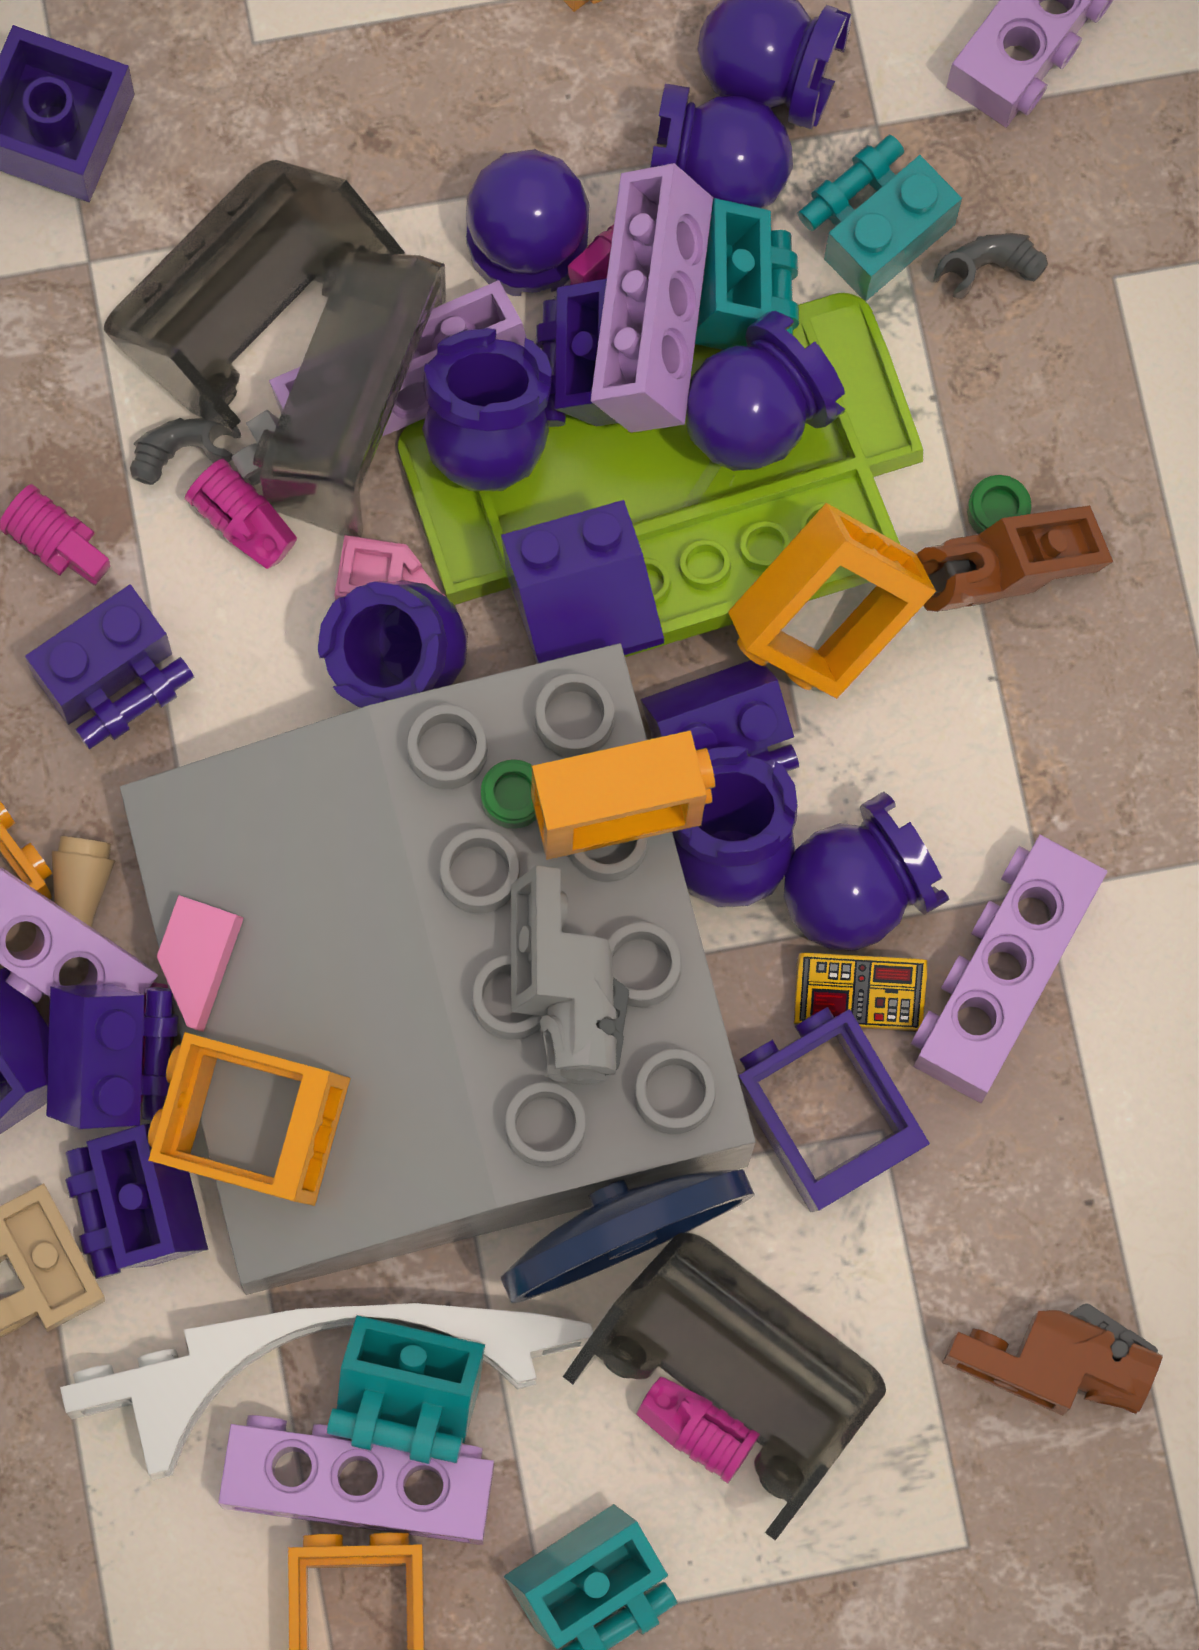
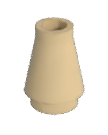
M60 836L58 851H52L54 903L92 927L93 918L115 863V860L109 859L111 844Z

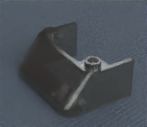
M271 160L249 172L114 308L104 323V331L123 353L191 413L233 430L241 420L228 406L237 394L236 386L240 378V374L232 365V362L313 280L320 283H330L333 281L343 283L353 278L362 269L365 263L364 257L368 253L398 261L405 254V251L347 180L283 161Z
M349 252L343 263L337 260H333L322 288V296L327 297L328 300L274 432L268 429L264 430L253 459V465L262 468L260 480L263 497L269 501L276 512L342 536L347 535L361 538L363 521L360 490L432 309L447 303L445 264L421 255Z
M679 1233L672 1238L614 1302L563 1375V1378L573 1385L597 1357L603 1360L611 1372L627 1379L649 1378L660 1367L690 1391L704 1398L706 1397L713 1402V1405L719 1409H724L731 1417L739 1419L745 1423L746 1427L760 1433L757 1442L763 1447L755 1457V1470L765 1490L771 1495L784 1499L787 1502L765 1532L775 1541L886 1393V1386L882 1376L869 1362L713 1243L693 1233Z

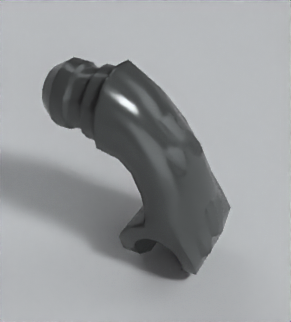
M1006 233L978 236L975 241L946 254L940 260L934 274V281H940L941 276L948 272L958 274L963 281L959 283L952 296L963 299L970 292L976 270L986 264H998L1003 269L1007 266L1011 271L1016 270L1020 273V276L1025 280L1036 281L1047 268L1048 261L1044 253L1037 251L1033 247L1034 244L1029 240V235Z
M225 417L186 420L179 418L169 421L146 432L133 443L136 446L134 452L136 457L130 466L132 478L141 483L153 485L160 479L163 465H167L168 460L174 457L176 451L187 446L203 448L206 456L212 463L222 458L230 462L233 454L224 448H217L213 445V442L222 435L241 438L240 430L232 420Z

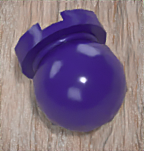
M721 0L706 17L700 30L697 49L702 71L716 94L722 97L743 96L767 105L770 109L786 104L789 108L788 122L812 130L813 126L817 127L835 84L834 80L824 78L829 60L834 50L844 53L852 15L840 11L838 8L826 5L819 17L811 19L798 0Z
M665 83L659 117L661 118L657 144L667 146L666 148L653 147L650 168L675 163L707 191L713 199L717 198L762 209L774 203L784 189L791 174L793 157L792 145L787 129L767 105L743 96L715 97L696 107L693 102L688 103L690 87Z
M536 149L504 153L480 171L467 196L466 244L474 269L488 284L499 280L505 292L511 296H521V292L538 293L550 288L551 292L557 290V287L564 286L570 281L568 265L588 246L589 201L581 181L562 159Z
M777 311L767 312L748 326L745 335L747 346L729 347L708 357L691 377L685 422L691 441L712 462L733 471L762 468L784 459L801 440L805 423L814 428H823L845 412V408L836 403V400L842 397L845 391L835 368L815 341L807 348H804L787 331L794 323L790 317Z
M490 328L461 331L442 339L437 344V355L428 364L425 363L423 388L429 408L423 425V433L431 462L448 479L469 491H504L532 473L542 456L549 433L544 409L547 407L551 393L552 369L547 354L532 340L527 338L524 340V347L512 341L496 339V329Z
M404 580L397 582L374 581L356 587L345 597H339L332 603L320 626L318 654L319 658L325 659L328 674L337 685L333 686L337 694L355 706L362 708L452 685L466 664L468 632L456 606L447 597L430 586Z
M741 746L712 748L708 750L715 778V787L711 788L712 803L705 804L700 826L674 831L672 834L690 895L716 907L749 906L772 895L788 871L790 861L795 852L793 829L797 821L798 804L796 788L783 765L775 761V766L773 767L764 760L748 756V748Z
M884 791L860 806L863 819L861 826L839 823L814 832L795 850L788 871L785 874L784 899L791 920L809 940L830 950L856 951L878 943L900 924L907 904L914 905L925 915L949 900V896L943 889L938 890L935 886H931L942 879V876L914 826L909 822L899 828L888 814V811L895 808L896 804L892 797Z

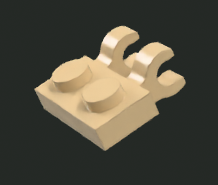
M44 1183L0 1206V1263L8 1258L24 1289L0 1300V1338L22 1327L37 1315L41 1319L46 1331L49 1332L105 1302V1297Z

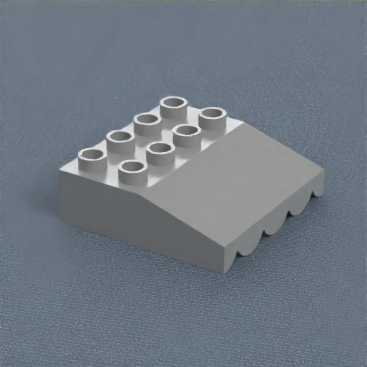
M621 643L368 705L120 786L158 947L160 948L178 895L244 918L204 1032L187 1027L174 996L172 997L174 1012L178 1015V1029L181 1041L184 1032L351 1078L315 1206L290 1201L215 1179L240 1283L245 1295L592 1207L588 1195L620 1180H625L628 1189L631 1190L681 1175L706 1171L737 1170L748 1167L756 1141L672 832L546 860L537 820L523 828H505L494 823L486 815L481 803L483 778L494 765L502 761L516 759L528 762L531 765H537L647 740ZM536 865L561 868V891H564L568 897V916L561 932L607 939L613 957V977L629 990L619 1068L616 1070L615 1075H606V1081L597 1084L563 1083L547 1077V1056L540 1025L542 1016L511 1012V884ZM217 1059L200 1118L210 1160L274 1177L301 1082Z

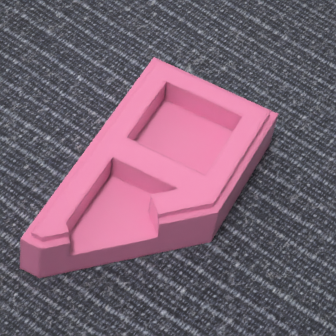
M344 536L334 594L335 600L339 597H345L356 587L374 581L397 582L404 580L423 583L441 593L422 568L420 561L406 544Z
M178 895L157 954V959L187 1027L204 1032L244 918Z

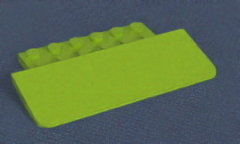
M837 293L798 305L799 325L793 330V336L804 348H807L815 341L831 362L845 391V394L836 400V403L845 408V412L823 428H814L805 423L801 440L784 459L756 470L733 471L712 462L691 441L686 422L685 425L631 433L619 423L596 427L566 414L564 426H548L549 433L542 456L528 477L504 491H469L448 479L431 462L423 433L425 418L408 425L401 433L398 441L399 456L445 596L456 605L509 588L512 590L506 572L501 539L502 534L624 500L643 553L664 636V644L624 655V657H628L732 625L733 622L728 611L825 503L830 504L900 544L874 477L923 462V447L890 353L869 304L856 295ZM695 344L691 377L708 357L723 350ZM840 565L809 601L869 583V581Z

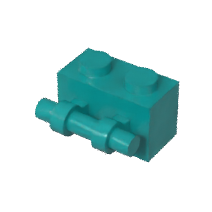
M890 134L875 147L866 145L852 158L854 165L834 182L825 180L812 191L811 196L813 200L797 212L800 221L810 231H814L827 219L836 226L828 233L824 260L865 301L869 300L955 226L962 202V197L921 155L917 156L895 175L889 166L905 152L901 143ZM869 184L876 192L854 210L848 201Z
M717 198L713 199L695 344L721 350L733 346H747L745 335L748 326L771 311L782 313L794 321L793 325L787 329L790 334L793 335V330L798 327L799 306L792 299V280L798 276V256L792 251L790 232L786 230L771 231V210Z
M357 1315L341 1365L337 1409L333 1408L331 1411L327 1434L352 1439L351 1446L371 1451L373 1445L409 1452L410 1460L430 1464L431 1459L435 1458L457 1464L462 1443H465L479 1392L485 1344Z
M615 1504L504 1575L506 1582L538 1634L555 1649H559L572 1639L574 1640L560 1650H609L636 1631L644 1635L659 1625L657 1617L678 1604L674 1594L665 1582L660 1583L644 1594L645 1591L668 1577V1574L638 1522ZM623 1606L621 1610H619L618 1612H616L615 1614H613L612 1616H610L609 1618H607L606 1620H604L603 1622L594 1627L595 1624H597L598 1622H600L601 1620H603L604 1618H606L607 1616H609L610 1614H612L613 1612H615Z

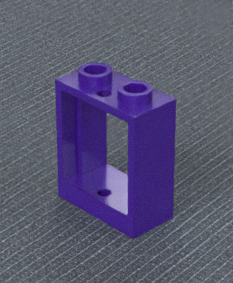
M826 1007L794 1026L800 1038L779 1050L772 1039L739 1059L745 1068V1071L738 1074L745 1103L810 1212L820 1211L930 1144L850 1009L834 1017L830 1009ZM836 1036L893 1133L815 1179L758 1082Z

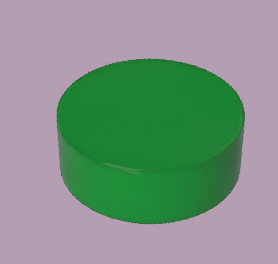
M993 475L981 480L974 487L967 505L969 523L978 534L1002 518L1031 513V498L1027 489L1018 480L1006 475Z
M516 759L505 760L494 765L483 778L481 785L482 807L486 815L497 825L517 829L526 827L537 820L531 798L533 765Z

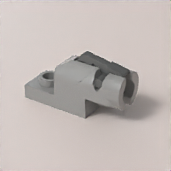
M536 865L511 884V1012L542 1016L540 1025L547 1056V1077L563 1083L597 1084L606 1081V1075H615L616 1070L619 1068L629 990L613 977V957L607 939L561 932L568 916V897L564 891H561V868Z

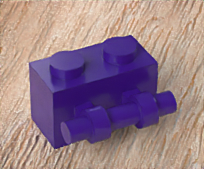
M607 278L557 287V299L543 302V323L536 326V345L547 354L552 369L551 393L547 407L544 409L549 427L564 426L566 414L596 427L618 423L590 401Z
M131 584L25 655L32 676L68 725L90 710L95 716L75 729L89 750L109 736L116 740L130 730L129 722L156 704L160 708L164 707L177 698L175 693L177 689L195 678L181 657L162 670L156 667L157 664L172 655L168 636ZM138 678L141 681L140 685L114 703L109 699V697Z
M749 660L640 699L652 739L691 730L695 750L741 746L748 748V756L764 760L773 767L775 766V761L783 765L787 772L799 768V761L792 744L768 751L767 748L768 746L794 738L778 679L767 666H760Z
M112 984L50 986L47 1117L78 1129L139 1126L141 1095H143L142 1119L152 1121L155 1113L159 1109H163L170 1085L166 1079V1069L171 1055V1037L178 1035V1015L172 1014L173 993L170 988H147L146 1013H144L143 994ZM143 1036H145L144 1071H142Z
M150 1124L139 1125L86 1141V1147L65 1152L71 1177L66 1178L65 1182L69 1198L77 1199L85 1234L79 1236L83 1255H90L96 1279L120 1274L121 1269L154 1266L208 1250L190 1172L148 1161L152 1149L148 1143Z

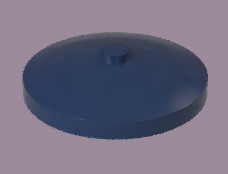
M743 1169L706 1171L681 1175L631 1190L628 1189L625 1180H620L588 1195L592 1207L545 1236L517 1260L500 1279L511 1303H518L543 1295L683 1235L745 1203L755 1195Z

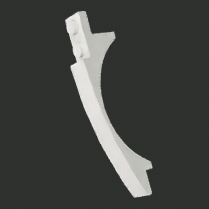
M420 1303L304 1308L184 1329L189 1350L188 1356L178 1358L176 1349H166L138 1357L139 1368L115 1374L112 1365H101L84 1369L73 1374L75 1384L63 1386L60 1389L65 1412L71 1419L133 1405L148 1475L153 1480L173 1476L183 1446L200 1416L229 1381L247 1366L270 1351L295 1339L324 1330L354 1326L357 1315L485 1344L483 1361L498 1371L517 1390L536 1385V1374L532 1359L591 1345L594 1341V1333L591 1323L528 1312Z

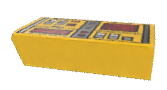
M799 953L796 963L794 1024H799L828 1007L834 1017L850 1009L861 1028L918 1031L924 1017L928 961L909 958Z

